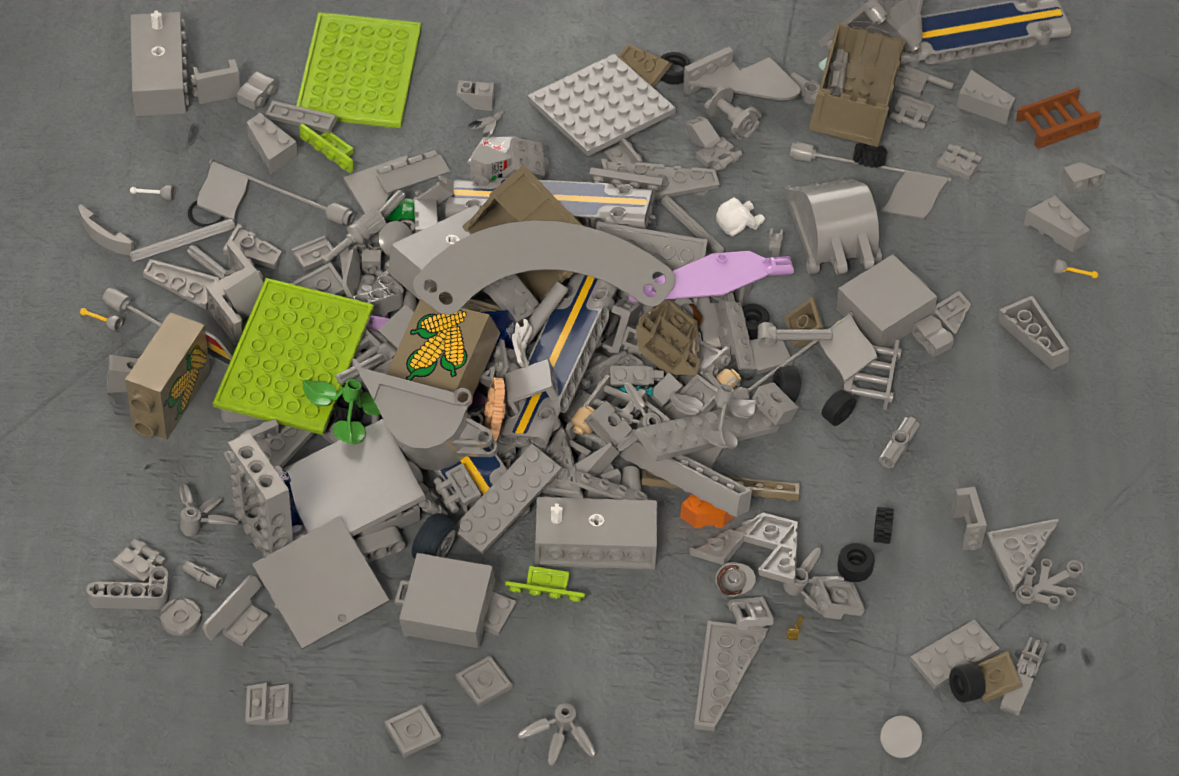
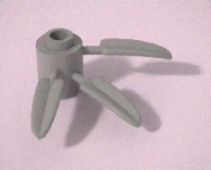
M628 382L625 383L624 387L637 410L641 411L643 417L636 420L633 419L632 414L616 412L619 418L626 419L629 425L632 422L637 423V428L661 423V419L657 414L652 412L645 413L643 409L645 403L633 385ZM633 429L615 446L619 452L638 440L635 435L636 429Z
M186 484L179 485L181 501L183 504H186V508L181 511L180 529L184 535H196L200 530V522L239 525L236 519L222 515H209L208 518H201L202 514L209 513L223 499L218 496L211 498L196 509L190 507L193 499Z
M815 548L804 560L800 568H796L795 585L784 583V589L788 594L793 596L802 594L805 597V603L816 612H818L816 610V599L803 591L807 583H813L814 585L818 578L844 581V578L841 576H814L812 579L808 578V574L820 556V548Z
M570 704L559 705L555 710V719L548 721L544 718L536 721L520 731L518 735L519 738H526L549 729L550 725L555 723L560 730L559 733H554L548 755L550 766L555 764L565 739V735L562 734L563 730L567 731L573 728L572 734L584 751L591 757L595 755L593 745L583 728L575 726L576 711Z

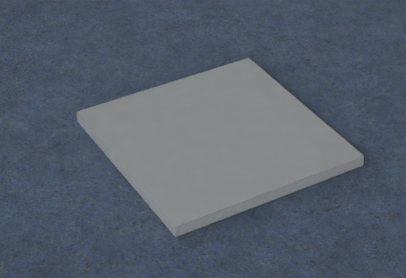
M384 419L365 427V437L359 444H348L339 440L279 470V474L289 489L290 497L308 533L340 517L352 537L426 500L421 487Z

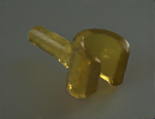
M798 617L794 628L788 627V640H798L803 617Z

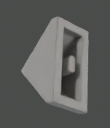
M668 373L653 388L652 398L663 407L671 402V391L678 394L684 386Z

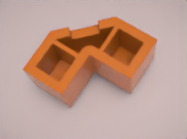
M693 494L681 503L680 518L694 528H703V526L723 528L734 518L728 512L714 507L705 500H700Z

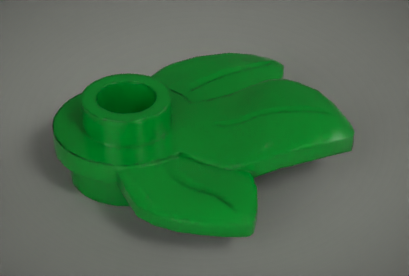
M403 199L386 217L389 222H399L400 219L415 220V203L412 199Z

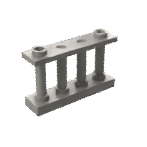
M590 168V180L594 183H611L616 188L619 185L628 184L633 189H651L654 192V197L655 192H662L663 178ZM650 213L647 226L656 225V216Z
M896 339L894 349L872 345L876 353L893 356L892 363L874 360L867 367L889 370V378L858 372L845 382L843 390L851 396L860 395L885 400L883 410H887L888 403H892L894 392L890 390L896 359L901 357L902 348H898L900 340ZM861 380L887 385L886 392L858 388L856 385H853V381Z
M607 374L603 380L598 382L596 389L582 406H590L595 410L604 403L602 400L608 393L629 402L623 409L614 406L616 412L632 414L633 419H636L641 413L640 410L635 408L627 393L610 386V376ZM639 388L638 393L644 402L647 401L646 391ZM571 421L566 426V433L568 439L573 440L579 434L573 430L574 426ZM583 433L582 437L598 443L600 448L606 445L595 433L590 435Z

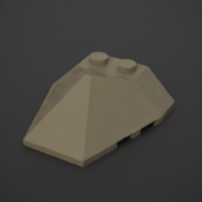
M667 299L640 317L636 326L639 351L645 358L650 359L660 370L667 374L696 375L701 364V358L698 357L697 353L700 351V346L697 345L696 341L699 338L698 323L672 300Z

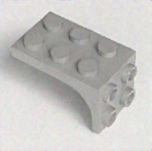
M516 274L493 282L471 297L473 298L486 292L514 326L517 322L519 324L524 319H529L540 305Z
M696 374L678 394L695 397L704 406L712 397V394L717 393L718 389ZM715 399L704 411H699V414L709 412L716 405ZM648 401L644 402L647 407L645 411L657 414L661 419V423L692 416L677 410L672 402L662 408H655Z

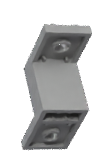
M234 241L227 243L229 268L238 272L206 286L208 311L237 347L243 333L241 328L243 321L239 314H235L223 288L255 268L252 260L246 258L241 246H237ZM258 270L257 272L263 281V276L261 272Z

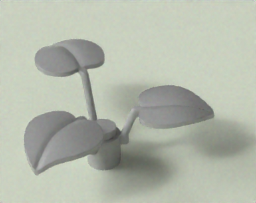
M721 384L717 393H713L704 406L695 397L676 394L672 391L670 394L674 407L688 415H698L699 411H704L715 399L716 405L722 408L718 431H708L706 438L711 444L721 448L735 449L738 444L734 434L722 431L726 409L740 418H751L755 413L756 400L732 399L734 388L727 384Z

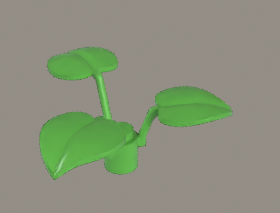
M348 380L345 388L341 387L338 394L334 386L329 383L303 381L305 396L315 405L329 406L331 400L336 401L342 394L344 400L350 403L347 422L338 421L333 426L334 435L345 443L359 444L365 437L364 426L360 422H351L352 408L355 401L359 408H363L365 413L381 415L370 393H360L361 384L357 380Z

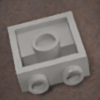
M818 578L811 588L810 595L817 602L816 610L821 612L824 618L841 620L844 614L862 616L865 611L853 582Z

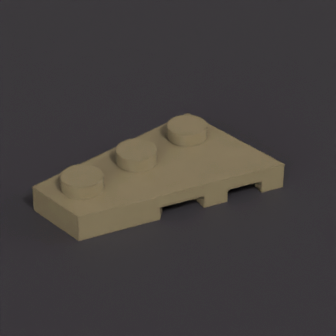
M627 44L618 55L624 63L653 88L673 64L631 44Z

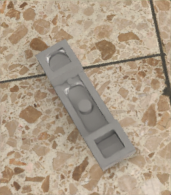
M81 204L78 206L82 226L94 241L120 254L129 255V252L134 250V244L131 239L121 232L116 236L112 235L95 223L94 213Z

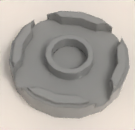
M173 599L161 609V625L166 632L172 635L183 636L190 634L200 625V609L195 602L189 599Z

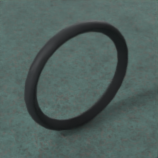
M197 200L188 209L190 221L200 227H206L225 219V217L221 216L219 220L209 224L199 223L194 220L191 213L193 207L197 204Z

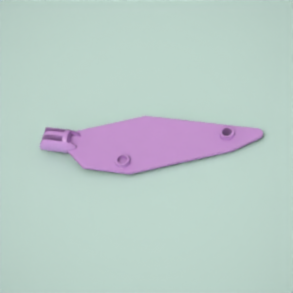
M751 251L713 253L673 270L675 285L664 300L725 295L766 276L791 275L794 273V268L790 256L764 258ZM662 275L653 280L657 284H663L665 277ZM645 285L643 287V293L646 296H655L656 291L653 286ZM629 295L631 302H639Z

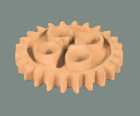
M493 377L488 390V397L485 401L484 427L492 432L493 439L497 441L505 415V384L503 378Z

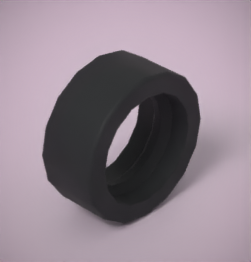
M679 52L663 54L660 58L681 66L683 70L680 72H670L667 70L661 80L671 85L684 83V67L691 64L689 58Z

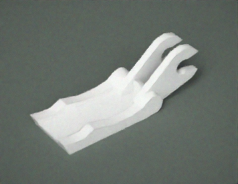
M526 319L523 320V327H520L518 322L516 323L515 333L512 334L517 362L522 368L529 366L525 349L527 347L526 343L533 331L532 326Z

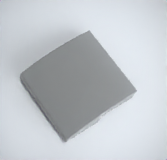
M256 269L223 288L235 314H239L242 320L250 316L264 284Z
M267 683L247 686L246 724H290L292 696L290 684L269 687Z

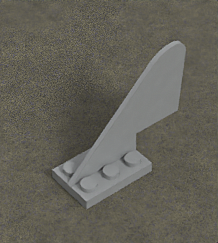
M730 47L684 67V92L687 95L697 92L702 88L717 90L720 86L730 87L734 93L774 100H790L798 97L800 94V87L770 57L739 70L733 63V50Z

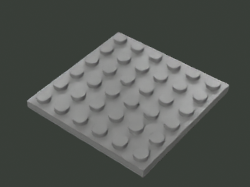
M615 54L527 95L528 101L587 156L621 141L620 138H627L676 113V108Z

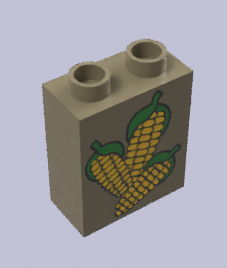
M420 299L386 374L454 393L459 388H466L473 397L499 338L500 331L489 314L461 308L454 314L444 315ZM463 393L459 395L458 401L466 402L469 397L468 394Z
M170 312L126 377L125 382L132 427L138 434L148 438L155 435L167 440L210 374L204 324Z

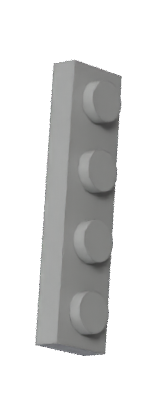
M272 101L265 114L266 118L296 126L303 123L310 129L329 134L337 121L336 115Z

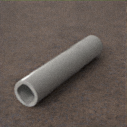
M557 281L528 320L533 331L526 343L527 347L568 292V289Z

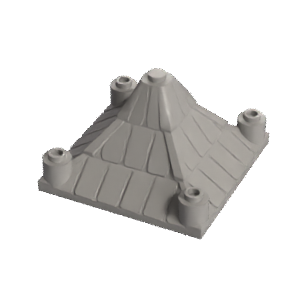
M869 0L840 24L848 25L850 28L858 30L859 28L868 30L867 32L880 33L890 38L896 37L906 40L903 52H908L909 50L914 52L920 47L919 43L922 41V18L920 12L923 0ZM835 28L818 41L822 47L826 46L828 50L832 44Z

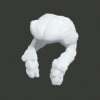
M735 197L724 202L719 207L716 215L717 223L721 229L732 237L743 231L746 225L757 230L760 224H763L765 221V217L761 214L754 217L750 213V210L754 209L753 204L750 201L742 204Z

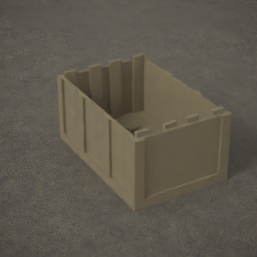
M837 23L818 89L809 130L878 147L906 40L896 37L890 38L880 33L867 32L868 30L860 28L858 30L850 28L848 25ZM837 49H844L849 55L846 81L844 82L843 93L839 96H833L830 94L831 90L827 89L830 74L829 65L832 62L833 52L837 51Z
M522 165L488 195V200L462 227L465 232L474 234L489 227L511 222L536 220L581 224L525 165ZM535 270L516 275L537 301L541 303L556 281L565 286L569 283L572 274L575 272Z

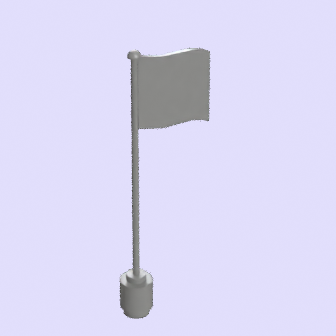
M797 142V144L792 143L790 157L794 158V160L810 163L811 159L815 160L816 156L858 164L852 159L816 153L817 149H813L814 145ZM890 166L878 167L904 173L896 184L888 203L881 209V212L924 220L931 212L938 194L947 182L950 183L952 181V177H943Z
M214 159L209 160V174L197 199L198 207L228 219L232 218L235 221L236 210L245 195L248 180H251L325 210L327 219L340 225L349 226L354 219V212L350 208L335 202L325 207L216 163Z
M850 311L847 316L829 328L832 330L831 340H813L750 388L746 389L740 386L735 388L732 399L750 400L749 392L771 377L778 368H783L817 342L820 343L827 358L840 372L844 383L877 359V354L872 344L858 329L853 319L854 313Z

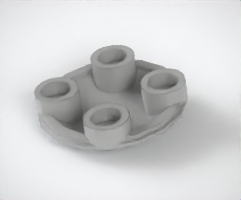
M393 221L387 223L377 235L380 248L386 256L390 257L391 244L412 235V231L402 222Z

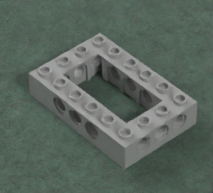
M249 432L228 442L229 451L227 456L230 460L228 467L231 471L229 477L233 484L231 491L234 496L232 502L235 507V518L238 522L241 521L243 523L247 536L251 535L255 548L261 550L262 557L264 558L293 542L289 489Z

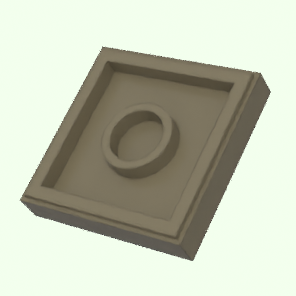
M1009 651L977 664L985 679L986 687L982 697L985 703L1023 687Z

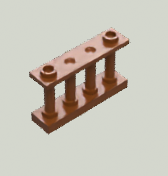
M1079 87L1018 108L1016 122L1028 121L1036 132L1034 145L1037 149L1098 128L1101 115L1098 111L1087 113L1078 101ZM1072 104L1081 117L1072 118L1064 106ZM1057 109L1066 122L1058 124L1049 112ZM1042 115L1051 127L1042 129L1034 117Z

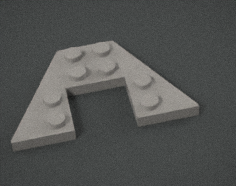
M763 512L755 516V518L743 522L741 527L735 530H726L717 537L708 539L707 544L697 549H689L690 556L721 565L726 564L744 542L772 549L774 551L758 569L759 575L795 585L798 522Z

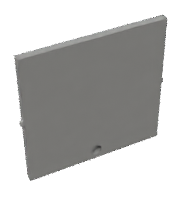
M340 517L333 519L252 564L275 603V608L279 610L301 649L310 646L389 602V598L366 562V557L360 552Z

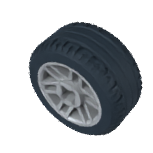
M441 513L432 514L421 526L414 539L411 550L413 558H416L417 553L446 558L457 537V523Z

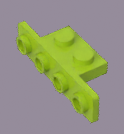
M303 123L299 125L300 137L304 142L311 144L315 150L322 152L329 160H333L343 170L349 173L353 172V160L349 157L353 154V148L332 132L330 134L324 132L319 136Z
M529 566L526 584L505 581V586L509 588L510 592L521 593V590H525L534 596H541V593L549 594V598L561 599V596L569 597V601L581 602V599H586L585 593L567 591L570 573L566 571Z

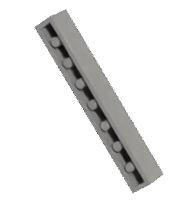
M639 439L618 454L624 460L630 461L638 465L639 468L653 473L654 476L661 477L668 481V483L682 488L683 491L697 496L700 500H705L714 507L728 512L731 516L738 517L749 511L752 495L751 489L685 455L655 462Z

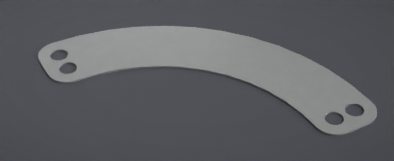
M536 220L511 222L489 227L468 235L434 257L416 275L413 281V288L417 296L434 310L444 315L458 312L472 296L493 282L526 271L563 270L591 276L617 287L641 304L649 307L661 304L675 285L674 274L668 266L626 240L583 225ZM655 272H660L664 275L665 282L663 284L654 282L652 276ZM426 280H432L436 283L437 290L430 293L424 289L423 284ZM645 285L653 286L656 291L655 296H646L643 293V287ZM440 293H449L453 299L452 303L449 305L441 303L439 300Z

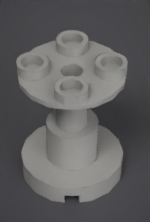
M720 86L716 90V94L704 105L708 116L716 117L724 112L728 115V121L732 123V136L737 140H743L742 137L748 138L760 124L758 120L762 116L760 111L754 107L745 110L739 106L734 107L730 104L734 94L732 88Z

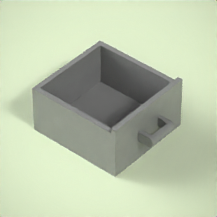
M892 254L839 287L836 310L843 317L847 316L848 312H853V319L867 340L872 345L888 348L896 342V339L900 340L910 334L914 323L930 315H935L937 296L915 273H912Z
M417 553L410 581H400L395 605L403 606L399 618L403 636L479 648L495 586L493 567ZM407 588L405 600H402L403 589Z

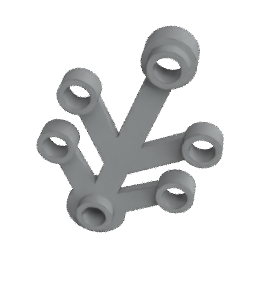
M1047 558L1042 559L1039 566L1041 570L1039 583L1032 587V580L1036 576V569L1031 567L1028 572H1031L1033 575L1026 574L1024 585L1016 591V599L1022 604H1031L1036 601L1047 604L1050 609H1057L1060 604V599L1057 596L1049 597L1038 593L1044 591L1062 595L1067 601H1073L1076 596L1074 588H1064L1055 585L1068 578L1081 576L1083 565L1077 560H1072L1067 564L1065 571L1048 579L1049 571L1052 568V561Z

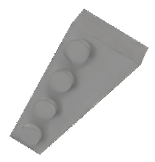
M1033 296L999 309V324L1051 370L1068 363L1069 348Z

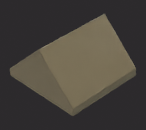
M813 297L784 317L787 329H823L816 301ZM791 340L794 347L806 346L813 341Z

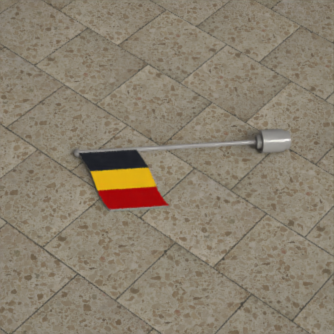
M108 288L105 291L103 301L114 310L124 313L130 309L159 327L162 325V323L132 307L131 297L116 288ZM205 331L208 355L229 366L232 356L217 337Z

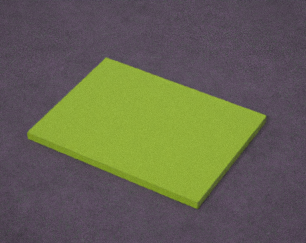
M318 12L296 106L336 115V122L401 128L421 32V23Z
M266 278L212 403L213 407L266 421L275 419L281 425L324 435L337 400H331L329 406H318L311 403L305 396L303 381L329 383L334 386L338 394L344 384L337 382L336 375L351 367L352 360L356 355L374 310V304Z

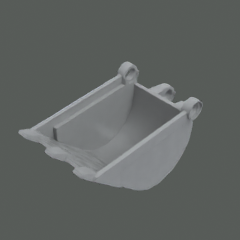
M841 177L835 178L836 181H815L803 186H783L784 194L807 257L806 265L809 275L817 274L820 271V263L831 262L836 275H842L848 270L846 259L857 257L859 263H862L866 271L875 266L874 264L882 261L881 250L878 247L879 226L873 196L865 183Z
M356 359L352 360L399 448L408 460L417 466L428 470H442L454 466L465 456L493 457L497 454V442L493 439L492 432L484 427L482 415L478 412H473L469 415L467 413V408L472 404L473 399L468 389L459 388L454 393L364 369ZM463 393L468 394L469 397L466 402L458 401L459 395ZM473 417L480 418V423H477L471 419ZM491 444H494V449L492 451H484V448L489 447Z

